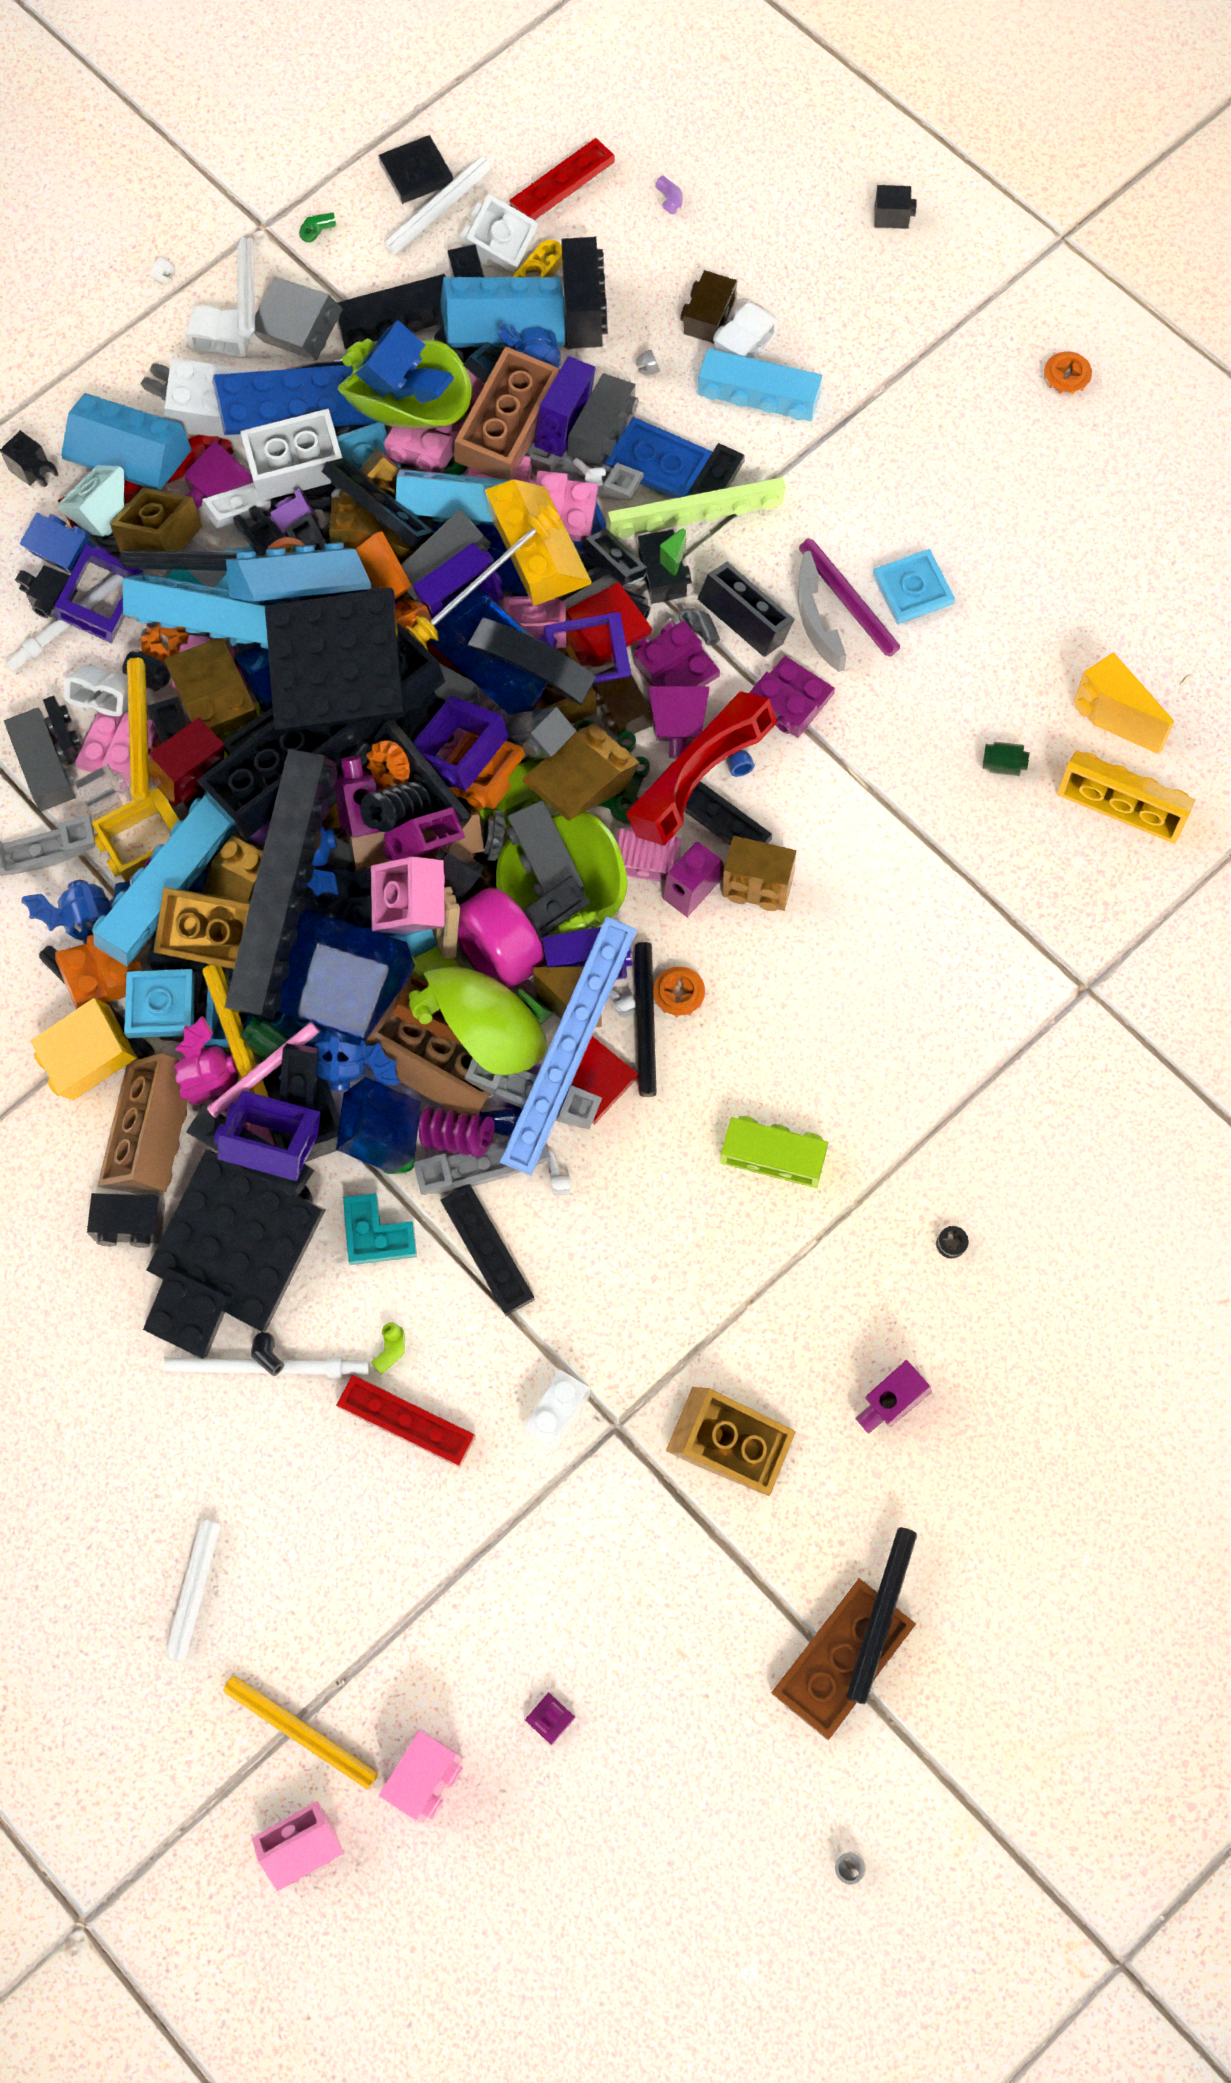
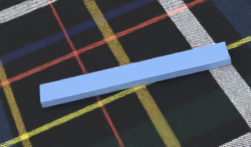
M609 917L605 918L501 1158V1164L532 1176L637 929Z

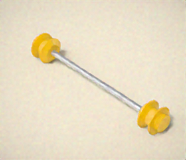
M539 504V513L536 516L528 514V525L531 529L430 622L425 617L416 616L417 625L415 627L405 626L409 633L426 650H428L426 642L430 638L438 641V631L434 626L534 534H537L540 538L549 539L548 530L552 527L560 529L557 522L561 518L550 505L544 508Z

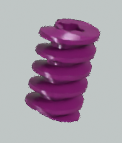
M428 1106L420 1116L419 1139L422 1146L427 1149L447 1150L450 1153L459 1152L466 1156L471 1154L474 1157L480 1158L487 1153L491 1146L495 1123L493 1118L489 1116L482 1123L481 1116L477 1114L472 1116L470 1120L468 1113L463 1112L458 1118L456 1111L451 1110L446 1115L445 1110L439 1108L434 1113L433 1108Z

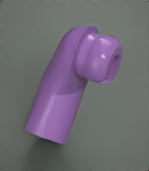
M661 176L657 180L655 188L667 198L662 204L663 209L673 215L677 212L678 207L681 208L683 205V193L668 178Z

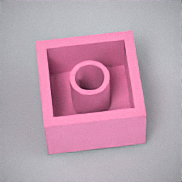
M408 857L372 865V931L408 934L445 927L444 860Z
M419 1730L378 1796L416 1821L423 1823L426 1818L432 1820L444 1801L439 1796L445 1786L449 1785L452 1787L459 1778L464 1768L459 1765L463 1758Z

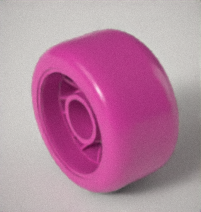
M487 888L459 905L457 943L474 970L484 973L500 981L508 989H512L533 975V967H542L544 951L540 939L525 913L505 892L496 888Z

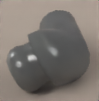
M689 608L681 611L679 615L680 622L685 620L692 630L700 632L706 645L711 646L719 642V634L708 613Z

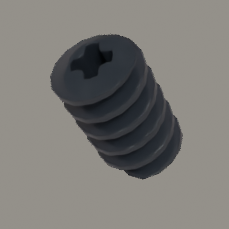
M408 781L394 787L370 792L361 801V818L369 828L388 832L412 819L431 814V797L428 791L415 781Z

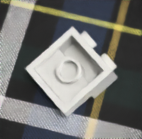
M488 194L483 204L479 201L477 202L470 216L475 220L473 225L466 224L459 237V240L463 241L461 247L476 244L480 262L486 264L487 260L490 259L514 273L539 223Z

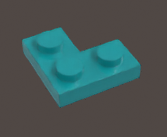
M377 1193L343 1197L348 1262L350 1265L417 1257L413 1221L380 1225Z

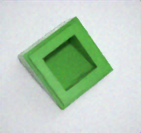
M684 528L660 544V563L673 576L677 574L686 549V530Z
M522 988L517 990L516 995L538 1018L540 1024H543L552 1016L553 1011L534 994Z

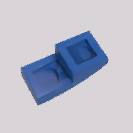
M414 369L412 372L408 370L404 375L407 379L404 386L396 394L393 391L390 394L396 401L414 395L420 404L439 398L453 381L454 377L451 373L435 369Z

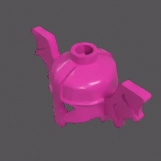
M201 1016L195 1024L184 1027V1040L178 1043L176 1050L183 1053L185 1057L181 1058L174 1065V1069L177 1071L175 1076L176 1082L181 1086L180 1096L182 1099H188L191 1105L196 1106L208 1101L214 1102L237 1083L239 1075L231 1052H227L219 1046L202 1048L211 1039L213 1031L205 1018Z

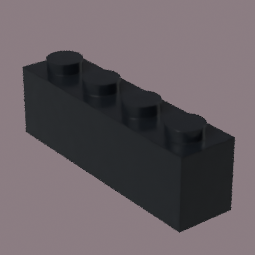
M441 274L337 302L343 309L337 326L345 350L356 342H363L365 339H370L372 342L378 341L386 329L397 320L411 332H417L435 325H443L440 302L443 277H446V275Z

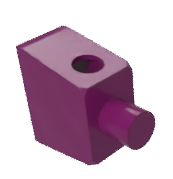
M216 441L204 451L184 475L190 490L185 496L193 498L196 509L202 506V500L253 483L252 475Z
M649 686L648 696L656 740L669 741V758L677 759L688 747V741H694L702 732L709 686Z
M360 756L342 758L343 774L337 775L334 785L339 825L352 838L380 833L381 831L378 829L369 828L364 824L360 812L361 801L364 796L370 792L377 791L374 778L366 771H362Z
M451 807L412 819L384 834L386 843L383 846V852L387 859L391 861L408 857H422L464 839L465 835L454 808ZM430 828L434 831L435 837L425 841L423 831Z
M695 842L668 872L663 900L688 918L723 879V861L701 843ZM683 888L685 894L679 892V890Z
M906 1359L865 1396L870 1405L855 1419L868 1434L883 1421L889 1427H892L932 1393L931 1387ZM888 1396L897 1399L896 1404L891 1409H886L882 1406V1401Z

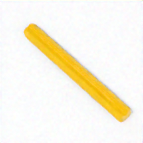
M130 658L127 661L130 790L132 799L140 801L149 798L146 676L144 660L142 658Z
M209 964L203 968L202 972L238 1073L242 1079L257 1067L252 1051L244 1045L245 1041L239 1037L244 1030L239 1014L225 1008L229 986L222 967ZM263 1080L248 1091L268 1097Z
M232 1676L227 1681L223 1689L225 1694L363 1788L370 1789L374 1785L379 1774L370 1766L240 1678Z

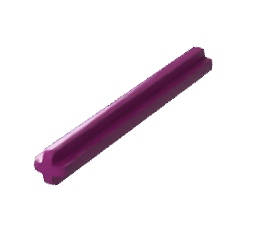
M810 538L804 540L799 546V551L803 555L804 552L811 551L817 572L884 655L893 656L900 649V644L818 544Z

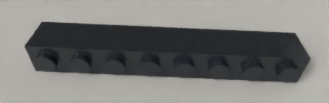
M288 749L225 1003V1008L237 1013L274 1020L275 1014L281 1007V989L283 981L289 975L291 949L295 946L298 939L296 928L299 916L303 914L306 906L305 892L307 884L312 880L314 873L312 863L315 851L321 845L322 836L320 831L323 819L327 817L329 812L328 798L331 787L335 785L337 780V764L325 755Z

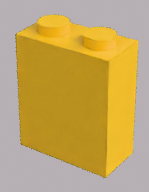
M96 998L91 999L31 1040L36 1051L33 1054L39 1066L47 1072L50 1078L47 1080V1083L52 1092L57 1096L73 1101L137 1059L111 1007Z

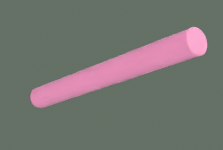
M310 1022L286 1043L303 1046L320 1031ZM286 1043L210 1104L207 1109L211 1115L216 1118L230 1106L231 1102L238 1100L243 1090L248 1092L282 1064L283 1047Z

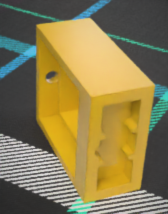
M158 788L149 792L147 800H133L91 822L97 832L95 834V843L101 853L106 850L108 851L111 859L106 862L115 878L121 875L125 882L130 881V876L135 875L139 868H145L146 861L151 857L155 849L124 864L110 840L111 837L156 813H159L169 832L179 821L168 800Z

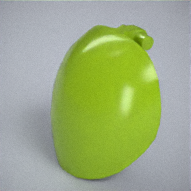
M365 339L363 342L358 341L349 347L347 353L342 357V361L346 366L350 367L352 365L353 373L339 384L338 390L357 411L377 422L396 428L430 429L447 426L460 420L469 408L472 386L463 362L447 344L439 341L424 340L422 342L425 344V347L419 354L422 360L415 369H435L448 372L454 377L453 381L439 398L420 404L414 395L397 401L390 393L382 398L355 374L374 347L370 339Z
M584 812L570 821L566 820L561 814L551 816L585 886L584 894L590 904L569 917V919L545 936L596 928L603 924L606 917H613L625 900L628 887L627 873L620 848L607 826L590 812ZM509 839L501 849L497 861L496 887L510 896L521 909H524L538 899L532 886L537 882L532 872L526 874L522 867L519 856L523 855L518 843L512 845Z
M442 967L426 970L423 973L429 986L422 992L414 990L409 994L410 1010L413 1016L419 1019L421 1024L430 1023L432 1021L431 1014L440 1009L444 1019L461 1044L481 1067L492 1074L510 1075L529 1070L545 1054L547 1039L538 1018L515 993L500 981L484 973L463 967Z

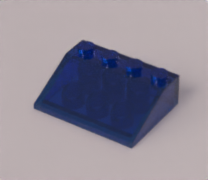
M305 909L303 914L299 916L296 928L298 939L295 946L291 949L289 957L290 971L288 977L283 981L281 989L282 1004L278 1012L309 1023L312 1022L315 1025L366 1042L416 967L406 941Z

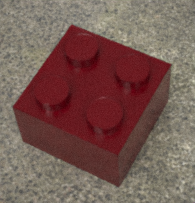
M198 717L148 754L150 780L174 807L182 801L184 803L189 802L197 795L198 789L201 788L197 780L224 760L223 742Z

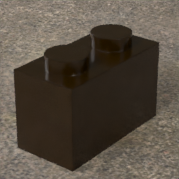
M704 270L700 280H695L692 286L691 301L689 304H684L680 320L684 322L685 335L715 344L713 341L714 335L719 327L725 326L736 301L737 280Z
M614 666L597 674L615 671ZM633 676L592 685L596 694V707L600 706L604 713L602 719L608 732L614 731L616 737H618L624 731L636 734L652 726V710Z

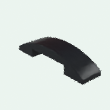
M482 618L468 643L469 648L494 661L500 659L551 685L554 692L579 705H582L596 679V676L553 647L519 630L489 619Z

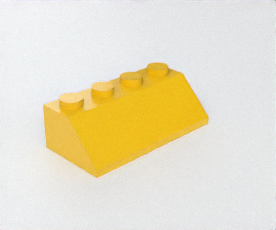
M512 479L485 489L489 513L507 550L531 529L528 525L527 515L536 516L539 513V504L544 508L550 505L559 515L546 487ZM561 519L557 522L560 526L559 530L554 527L548 530L549 539L540 538L537 534H534L510 556L533 606L591 585V579Z
M1078 750L1075 751L1066 767L1057 793L1060 797L1173 844H1176L1196 800L1189 797L1182 790H1172L1160 785L1153 778L1138 776L1129 772L1127 768L1121 765L1109 764L1100 760L1092 753H1083Z

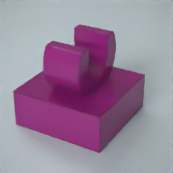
M548 1692L526 1717L525 1721L550 1745H553L576 1717Z

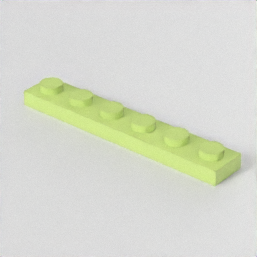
M783 477L610 511L607 515L606 529L616 538H628L633 534L653 533L663 528L683 527L693 522L713 521L723 516L743 515L749 511L763 508L772 509L782 505L786 485Z

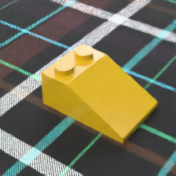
M1113 652L1083 672L1074 699L1075 707L1079 714L1087 717L1097 727L1156 754L1160 753L1165 746L1175 721L1119 657Z

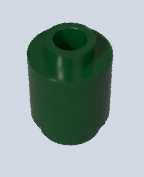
M994 741V744L986 743L982 769H990V773L1020 776L1021 770L1027 771L1030 752L1024 751L1023 744Z
M256 1016L253 1017L239 1036L245 1041L244 1045L264 1060L290 1038L265 1018L260 1020Z

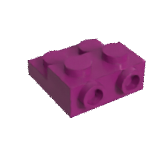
M685 620L678 624L675 622L666 624L660 632L661 635L653 640L649 637L644 638L635 647L634 665L651 686H706L720 677L719 668L702 649V641Z
M784 655L770 673L766 672L749 693L769 698L777 719L776 727L785 734H792L799 738L834 695L835 688Z

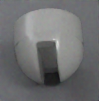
M651 349L639 355L636 366L645 364L639 370L641 374L649 376L660 372Z
M847 1852L837 1859L835 1872L843 1883L856 1884L864 1877L866 1864L859 1854ZM847 1858L851 1859L859 1872L855 1877L845 1861Z

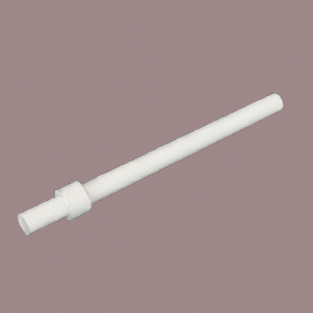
M113 574L77 604L90 610L123 583V577ZM59 619L56 620L34 639L30 637L21 645L22 649L4 662L11 672H14L28 659H35L43 652L42 648L67 629L70 624Z
M328 1357L327 1360H281L285 1365L279 1373L327 1374V1378H342L343 1375H369L370 1361H343V1357ZM165 1358L163 1365L165 1372L268 1373L254 1359Z

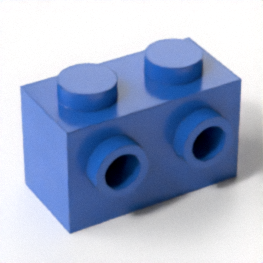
M397 320L386 329L355 374L382 398L391 391L396 394L407 381L404 377L408 370L412 372L422 360L419 354L425 347V344Z
M38 512L35 514L19 543L31 554L69 574L72 573L85 545L95 547L88 540L91 535L76 526L71 530L65 527L66 522L59 517L50 514L47 518Z

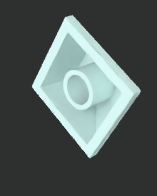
M96 465L56 507L91 535L107 536L111 534L110 523L124 509V470L120 466Z

